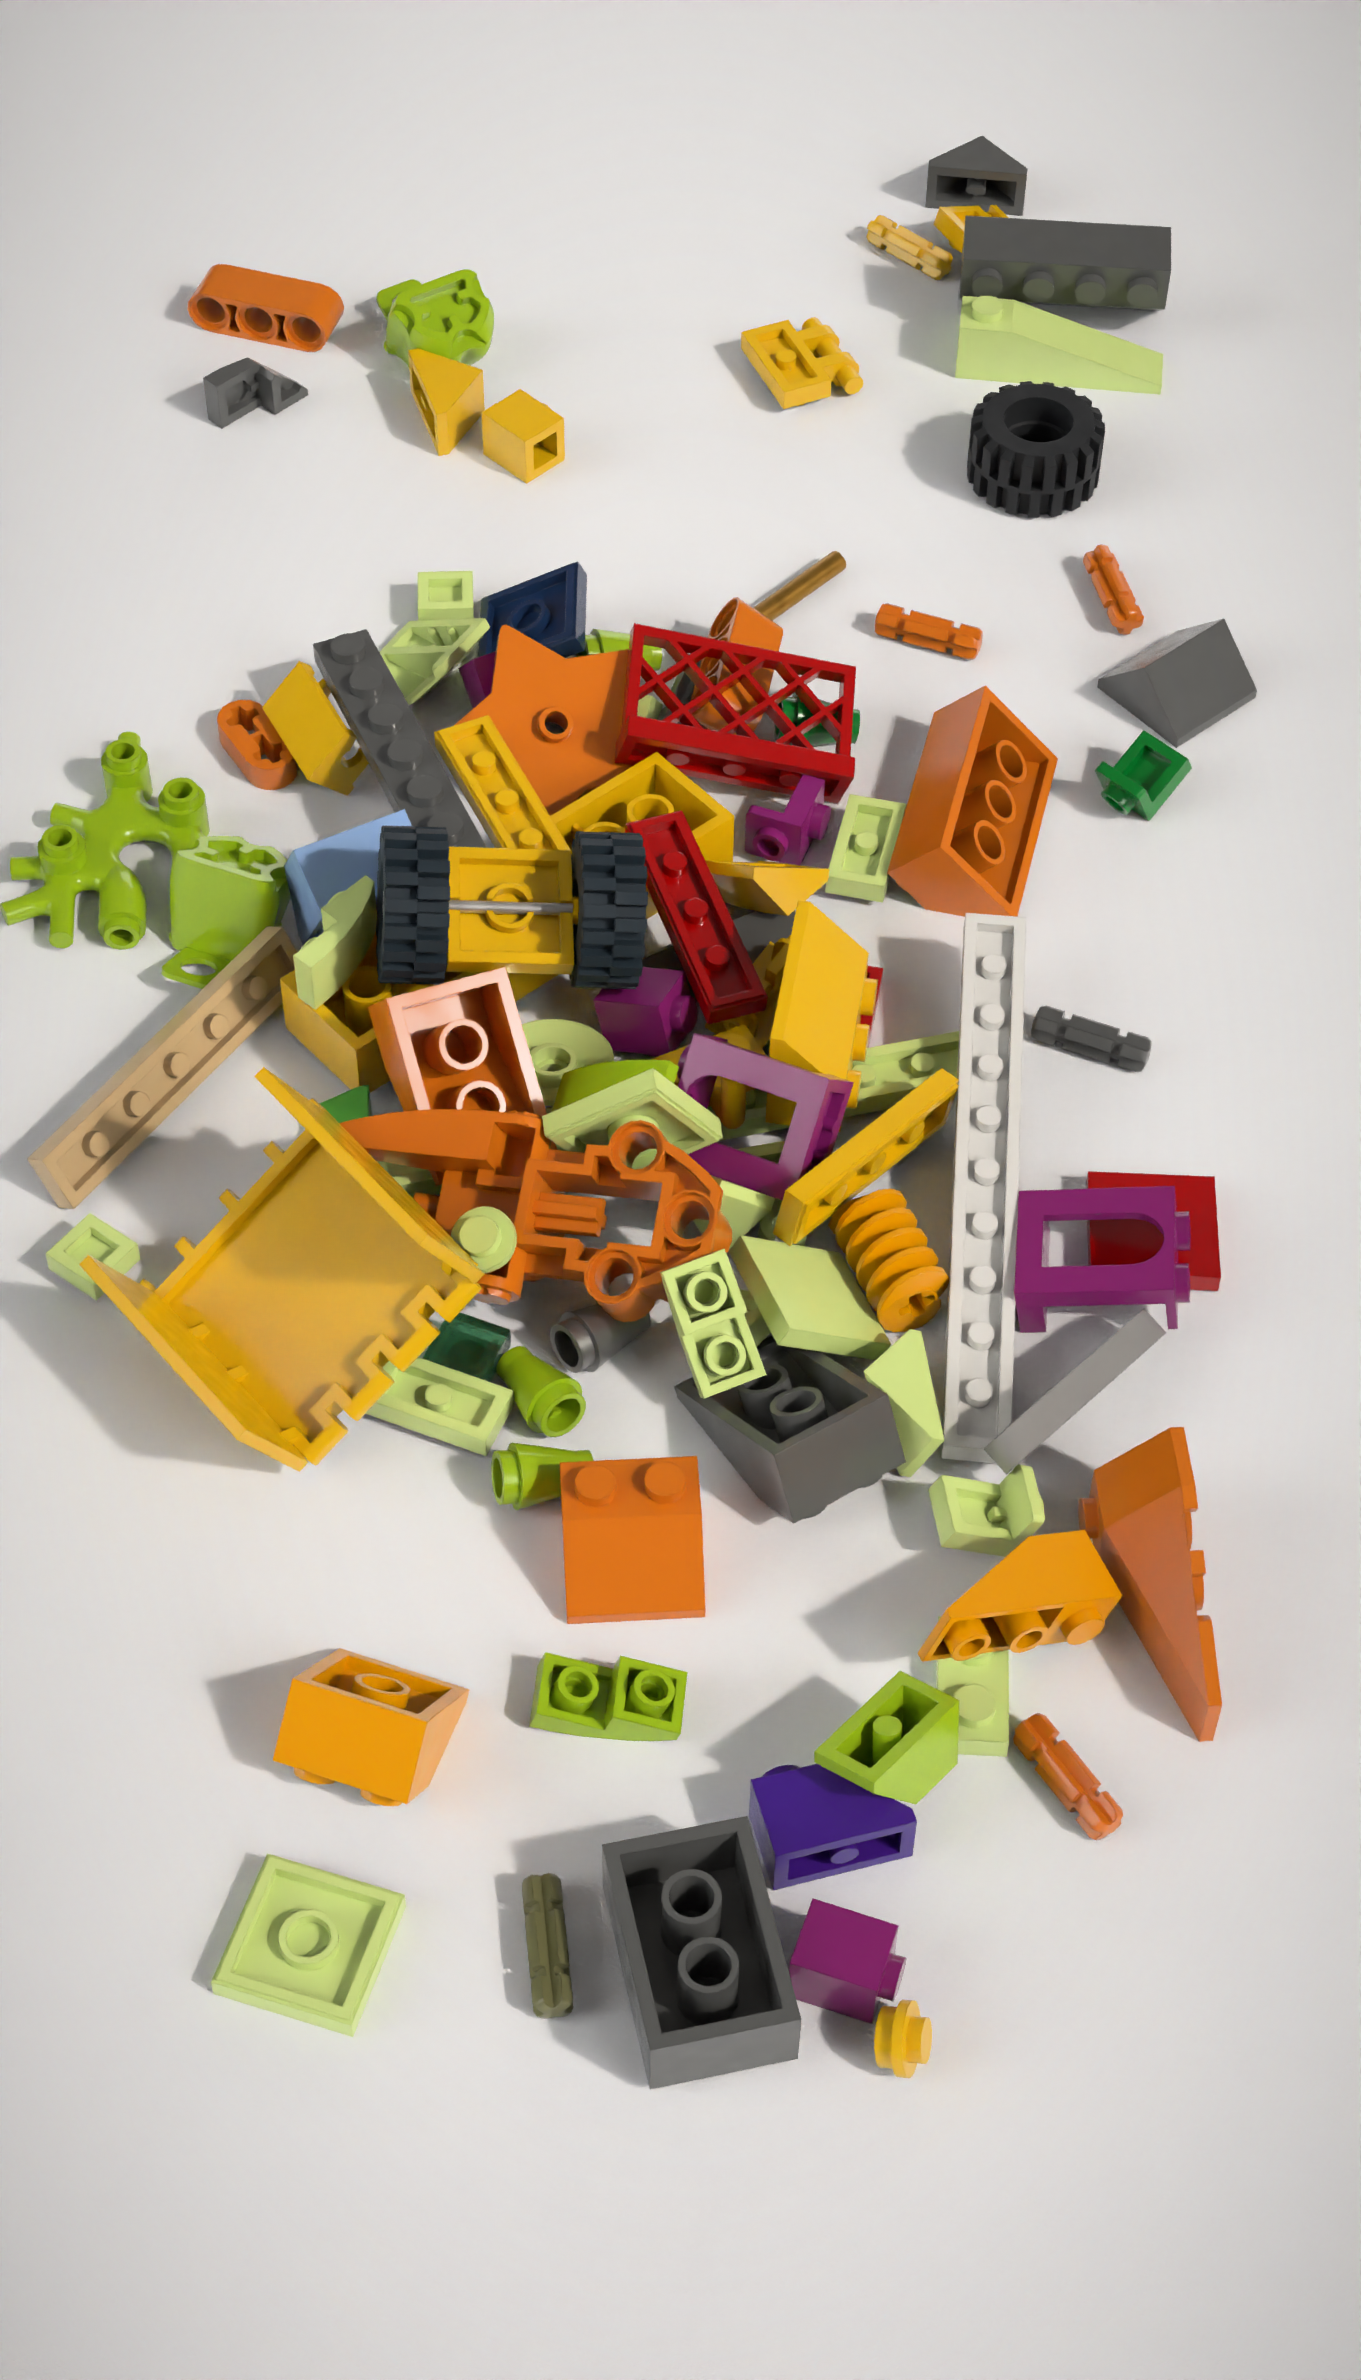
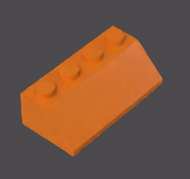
M986 685L934 712L887 874L926 910L965 917L966 913L1018 917L1058 758Z

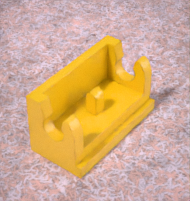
M299 661L263 705L262 709L306 779L348 796L355 788L353 783L369 763L360 747L352 758L345 759L344 755L351 750L357 737L352 730L346 727L329 701L328 697L331 691L324 678L317 682L314 678L315 672L312 667Z

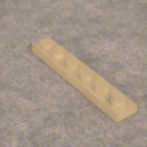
M266 927L27 1158L59 1208L75 1209L283 1003L280 978L295 970L293 955L297 953L283 927Z

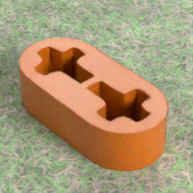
M237 700L223 706L217 716L219 740L223 749L248 781L255 787L264 790H277L291 784L297 777V763L262 709L263 706L252 700ZM254 730V733H253V734H250V735H249V733L247 732V731ZM266 755L268 759L261 760V756Z

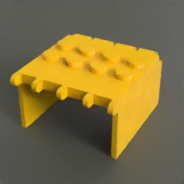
M263 1067L254 1077L305 1128L302 1134L286 1151L274 1141H271L263 1149V1152L274 1164L241 1199L228 1188L219 1196V1200L226 1206L229 1212L197 1246L185 1236L178 1240L174 1247L185 1259L158 1288L144 1278L137 1283L90 1255H87L79 1265L236 1440L300 1472L307 1465L308 1461L317 1466L349 1432L348 1428L337 1416L344 1410L355 1421H359L395 1382L383 1369L387 1362L390 1361L399 1370L405 1372L441 1333L429 1320L430 1316L436 1311L443 1319L451 1323L482 1289L477 1282L484 1273L477 1267L478 1264L323 1106L313 1098L308 1100Z

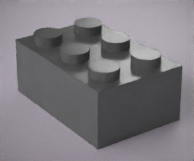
M748 1816L602 1844L603 1890L649 2089L798 2059L801 2016Z

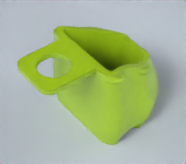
M469 269L459 270L421 284L418 280L410 279L385 288L377 294L376 302L387 320L384 349L387 353L401 358L408 367V350L417 348L470 366L482 359L488 352L494 330V311L489 298L485 297L477 274Z
M239 836L201 837L196 839L191 850H178L170 874L171 932L169 940L172 946L180 950V952L162 966L161 974L168 979L203 989L266 927H282L281 921L291 898L284 868L288 860L287 857L272 846L254 845ZM188 964H203L213 968L215 972L209 975H194L185 972L181 967Z

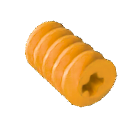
M892 1188L877 1190L848 1201L840 1206L832 1215L828 1226L833 1234H835L837 1244L843 1253L846 1254V1261L856 1273L859 1285L866 1292L869 1304L877 1312L879 1323L885 1330L891 1332H907L909 1329L914 1330L923 1327L935 1317L941 1308L942 1300L939 1297L947 1289L949 1277L942 1267H938L939 1259L934 1250L927 1247L928 1239L922 1229L916 1228L917 1219L910 1209H906L907 1201L901 1191Z

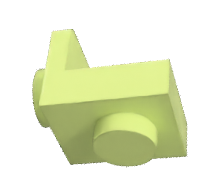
M1018 1464L1000 1484L941 1475L928 1489L941 1547L1006 1557L1027 1537L1032 1536L1045 1521L1043 1499L1039 1494L1034 1471L1031 1466Z

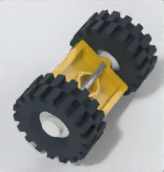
M383 825L381 827L380 849L378 853L379 867L377 871L378 889L376 899V957L379 983L439 985L444 983L445 972H488L506 967L507 973L569 974L571 986L574 988L636 989L643 970L642 958L645 956L644 936L647 933V866H644L646 853L645 847H643L642 835L640 833L576 831L575 839L572 842L571 854V850L449 847L446 827Z

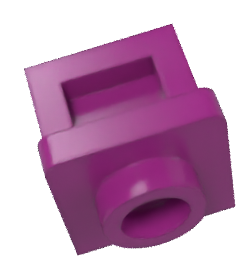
M803 774L783 813L751 805L745 817V851L748 854L762 857L766 860L801 865L813 839L822 840L829 824L831 807L824 805L825 780Z

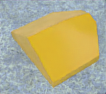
M705 860L725 903L763 913L789 916L796 909L798 900L806 901L829 878V869L771 861L723 862Z

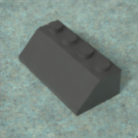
M965 216L958 300H962L963 296H993L998 299H1011L1025 304L1149 311L1164 310L1171 275V227Z

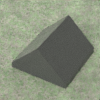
M1224 618L1174 632L1099 678L1097 688L1176 748L1255 699L1257 692Z

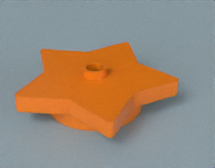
M503 625L500 628L497 640L491 694L455 725L489 715L551 816L632 767L631 765L615 763L616 742L621 733L629 649L564 658L516 629ZM545 723H556L565 731L560 734H553L547 730Z

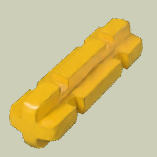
M878 215L874 221L869 222L866 236L869 243L882 250L887 246L885 250L887 253L917 270H920L922 266V273L934 280H941L945 274L948 275L950 273L953 260L950 252L936 245L932 249V242L901 225L896 229L898 224L886 216Z

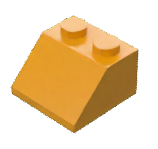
M339 1648L292 1678L273 1761L294 1767L293 1772L297 1777L311 1783L333 1784L337 1781L361 1789L360 1795L364 1799L378 1805L399 1806L402 1803L408 1804L429 1787L467 1703L470 1689Z

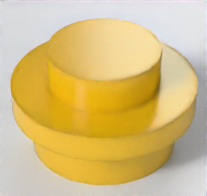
M902 1999L897 2007H881L875 2027L874 2052L879 2068L893 2069L895 2076L899 2078H911L916 2070L917 2063L926 2064L929 2060L932 2046V2025L929 2017L920 2016L919 2006L915 2000Z

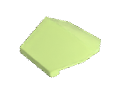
M486 618L409 621L380 651L408 705L417 702L437 687L471 652L489 630L490 625Z

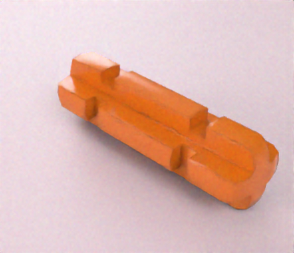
M1097 545L1094 551L1085 553L1083 558L1084 566L1088 574H1091V581L1104 608L1108 609L1107 615L1112 625L1117 628L1118 633L1123 635L1130 634L1134 628L1142 626L1144 616L1139 605L1135 604L1136 599L1123 572L1119 571V564L1115 555L1110 552L1108 546Z
M889 603L882 604L876 615L875 633L882 637L896 640L897 636L900 635L903 636L902 641L904 643L941 653H946L947 648L952 649L953 656L967 660L975 659L982 645L983 631L975 626L961 623L960 628L954 627L955 622L915 610H911L910 615L904 614V607Z
M1036 1713L1027 1720L1022 1721L1014 1729L1013 1741L1016 1747L1028 1761L1036 1760L1039 1763L1034 1769L1069 1812L1077 1811L1080 1814L1075 1820L1089 1838L1101 1840L1121 1825L1123 1817L1121 1807L1107 1791L1100 1793L1097 1790L1101 1785L1099 1780L1067 1741L1061 1740L1058 1742L1056 1737L1060 1732L1047 1716Z

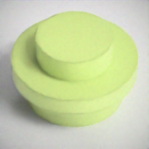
M482 1206L467 1211L457 1220L451 1232V1237L470 1255L483 1273L495 1271L506 1265L511 1259L517 1244V1233L513 1222L505 1213L494 1207Z

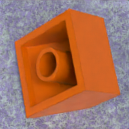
M697 1456L560 1462L567 1624L705 1617L702 1509Z

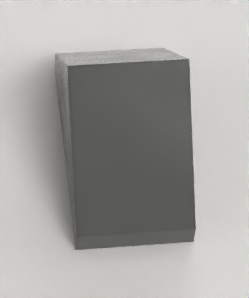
M984 136L977 137L929 160L925 208L939 209V207L980 206L985 212H988L990 205H997L1006 215L1023 216L1028 168Z

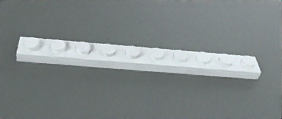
M966 913L964 920L957 1067L959 1086L956 1092L942 1425L945 1441L942 1443L941 1459L995 1463L985 1452L984 1448L1012 1424L1015 1332L1014 1288L1019 1195L1027 917Z

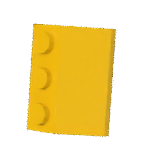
M798 900L770 1036L769 1057L815 1073L830 1074L854 1082L846 1108L856 1109L862 1072L852 1070L853 1061L865 1062L870 1025L860 1024L861 1015L873 1016L878 980L867 978L869 953L811 902ZM767 1092L765 1122L790 1126L797 1102Z

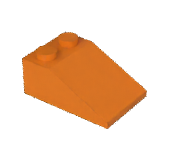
M506 967L390 997L368 1006L383 1063L403 1111L472 1109L496 1112L526 1111L541 1117L547 1114ZM551 1141L550 1149L557 1150L556 1144ZM429 1170L435 1185H441L444 1172Z

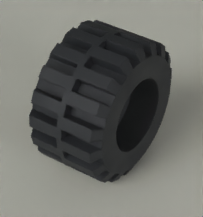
M1032 381L1020 382L1018 386L1008 384L999 387V393H988L983 397V403H977L971 418L967 478L968 482L973 484V491L978 497H987L986 503L993 508L1002 507L1005 509V513L1015 516L1021 513L1027 514L1028 518H1039L1040 515L1045 514L1054 517L1062 515V510L1073 511L1079 508L1081 501H1088L1093 496L1094 488H1097L1105 436V423L1102 422L1103 415L1099 408L1092 407V401L1085 395L1077 396L1075 394L1076 390L1066 386L1063 388L1056 387L1054 383L1049 382L1033 384Z

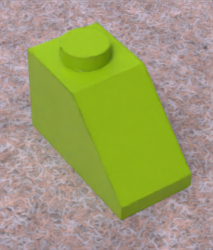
M899 1671L814 1751V1762L873 1794L916 1805L958 1764L959 1700Z

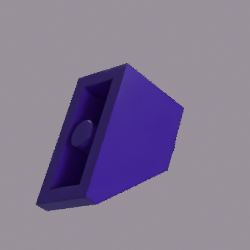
M819 1764L805 1767L782 1765L767 1771L762 1777L751 1779L749 1817L773 1891L913 1856L917 1826L913 1808L895 1799L873 1794Z

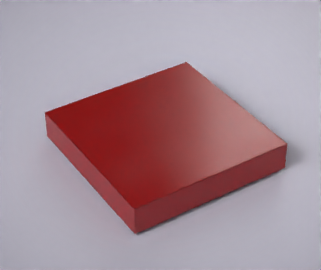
M1088 1171L1086 1189L1175 1186L1177 1212H1189L1191 1249L1190 1251H1178V1263H1189L1190 1290L1218 1291L1221 1280L1215 1176ZM1087 1220L1088 1266L1127 1265L1145 1262L1154 1257L1162 1248L1163 1234L1156 1225L1145 1220Z

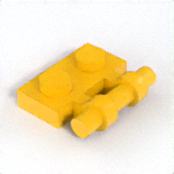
M816 317L807 319L800 331H796L789 320H784L741 332V350L783 409L830 397L831 382L836 386H842L847 394H855L863 387L864 383L858 374L859 365L850 353L841 351L838 336L830 326L822 325Z

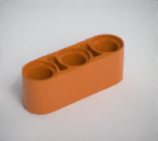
M216 264L204 276L188 301L187 309L195 324L204 330L305 352H316L323 348L343 315L344 304L336 291L320 283L227 264Z
M735 597L728 601L716 616L710 628L708 638L779 651L783 629L749 604ZM705 657L701 660L700 670L714 686L732 675L720 659ZM760 668L751 675L769 693L774 670ZM740 682L722 693L723 697L740 716L758 705ZM696 685L694 686L691 701L702 694ZM710 702L692 713V716L698 723L709 730L719 731L728 725ZM762 715L747 724L753 732L761 721Z

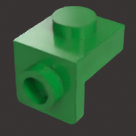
M1143 730L1114 767L1102 761L1095 769V772L1104 789L1101 792V796L1111 807L1124 815H1128L1132 810L1150 821L1192 767L1188 758Z

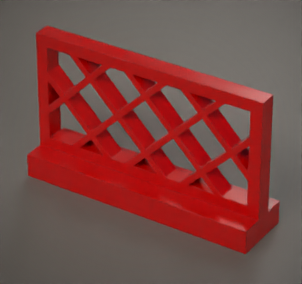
M634 623L630 631L621 733L616 742L615 763L634 766L655 752H658L686 776L786 795L793 794L802 775L805 774L825 780L824 802L838 804L854 779L855 757L850 755L856 666ZM643 646L664 648L676 664L658 675L643 658ZM705 657L720 659L732 675L714 686L696 663ZM760 668L776 670L788 685L772 696H769L751 674ZM683 671L702 692L701 695L686 705H683L665 684ZM641 677H642V678L645 680V682H646V683L643 684L642 686H640V679H641ZM816 678L839 682V699L825 707L807 684ZM739 682L758 703L757 706L742 716L735 711L722 695L723 692ZM654 691L672 714L663 720L637 716L638 701ZM794 693L813 714L812 717L797 727L777 705ZM710 702L728 725L719 731L704 729L692 716V713ZM836 712H838L837 720L833 716ZM763 713H766L784 736L775 742L762 740L757 737L747 724ZM821 723L836 741L835 753L815 750L803 734Z

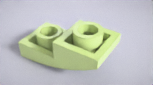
M366 875L347 890L335 894L321 908L323 933L318 937L309 939L293 955L298 998L315 1010L326 1002L353 974L366 955L374 938L377 922L375 883Z
M725 1249L660 1272L677 1332L700 1398L705 1399L767 1375L747 1323L745 1313L748 1311Z

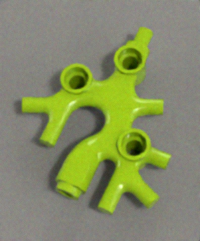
M127 731L121 733L118 736V740L113 741L107 746L106 751L101 757L107 795L104 803L93 810H85L58 802L55 803L50 813V823L54 826L48 828L39 840L37 846L39 856L10 857L12 881L42 880L44 881V886L29 894L0 903L3 918L8 926L36 916H49L50 944L56 948H68L73 944L76 895L82 891L94 890L99 893L98 931L108 946L119 950L130 949L136 946L145 935L147 911L145 891L137 875L120 861V852L126 846L135 842H157L170 850L173 865L177 851L191 850L196 839L209 835L210 828L205 793L201 787L189 778L180 777L168 781L158 796L159 807H154L147 803L153 793L148 756L141 747L140 736L134 732Z

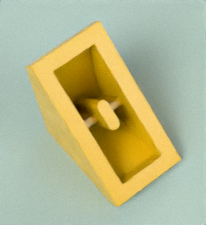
M419 348L408 350L411 394L438 456L448 455L482 416L481 412L485 411L483 370Z

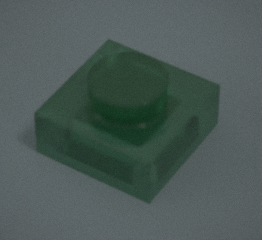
M460 1312L451 1323L444 1319L439 1328L441 1333L430 1344L422 1359L491 1382L496 1374L498 1361L511 1346V1331L502 1326Z

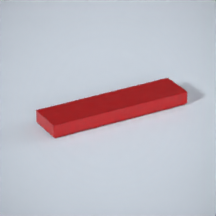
M680 810L626 823L625 833H640L642 835L643 847H645L646 853L644 866H647L646 887L708 1025L765 1011L768 996L683 811Z

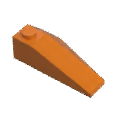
M1170 1427L1094 1470L1089 1498L1079 1499L1080 1530H1085L1089 1538L1093 1540L1095 1549L1122 1594L1118 1603L1199 1742L1213 1741L1222 1708L1212 1620L1209 1615H1197V1611L1202 1610L1204 1603L1203 1576L1206 1574L1204 1551H1190L1192 1545L1191 1512H1196L1198 1509L1196 1486L1184 1427Z

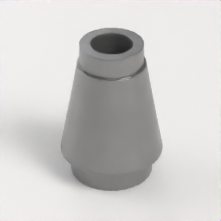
M599 1304L563 1313L559 1323L551 1328V1345L560 1363L570 1372L578 1373L582 1370L594 1372L639 1336L641 1332L650 1327V1314L648 1313L645 1317L634 1322H621L613 1319Z

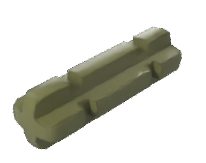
M552 1873L530 1875L522 1882V1898L533 2012L542 2019L565 2017L572 2012L574 2007L561 1880Z

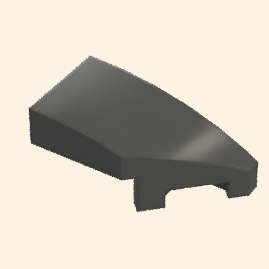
M248 357L203 377L208 420L221 429L260 406L276 415L308 396V389L297 381Z

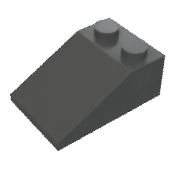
M772 1335L764 1339L757 1346L767 1375L705 1399L700 1398L693 1377L674 1386L677 1398L755 1495L793 1524L801 1519L811 1518L820 1514L832 1502L858 1488L875 1484L885 1473L906 1463L887 1393L823 1353L779 1346Z

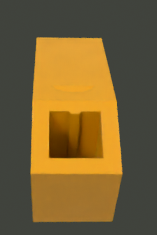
M1085 1530L1029 1536L945 1610L917 1654L922 1662L946 1658L964 1661L982 1653L1003 1650L1021 1653L1039 1645L1068 1642L1071 1645L1082 1644L1093 1639L1103 1630L1105 1626L1104 1621L1116 1606L1122 1594Z

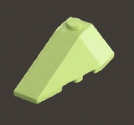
M993 296L962 297L955 378L1009 383L1032 381L1033 384H1043V382H1049L1059 387L1066 386L1161 395L1162 353L1016 300L998 299Z

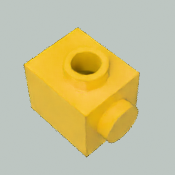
M517 390L481 412L483 454L526 484L565 460L564 418L551 410L548 405L539 402L523 390Z

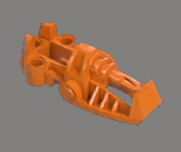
M424 1109L391 1112L339 1123L376 1161L444 1172L440 1196L416 1192L413 1199L450 1236L457 1220L473 1208L482 1206L494 1207L509 1217L517 1233L516 1248L506 1265L495 1271L484 1273L477 1282L482 1289L473 1299L483 1303L507 1305L510 1302L520 1300L524 1281L536 1282L543 1278L584 1282L589 1295L613 1319L621 1322H634L645 1317L654 1307L656 1300L661 1299L668 1302L660 1272L721 1249H725L727 1253L732 1243V1229L728 1220L721 1212L722 1188L687 1153L669 1143L654 1124L643 1120L630 1121L620 1126L612 1135L608 1145L587 1144L585 1153L551 1150V1140L544 1135L542 1117L526 1111L496 1112L472 1109ZM647 1149H657L655 1159L650 1165L642 1169H632L634 1159L639 1153ZM565 1192L659 1201L651 1246L607 1242L606 1248L596 1249L587 1248L579 1239L565 1237V1234L600 1238L601 1230H605L607 1217L604 1214L606 1207L605 1199L565 1195ZM695 1219L709 1220L708 1227L702 1235L694 1239L683 1238L685 1228L691 1221ZM627 1273L633 1274V1281L626 1292L617 1296H609V1287L616 1277Z

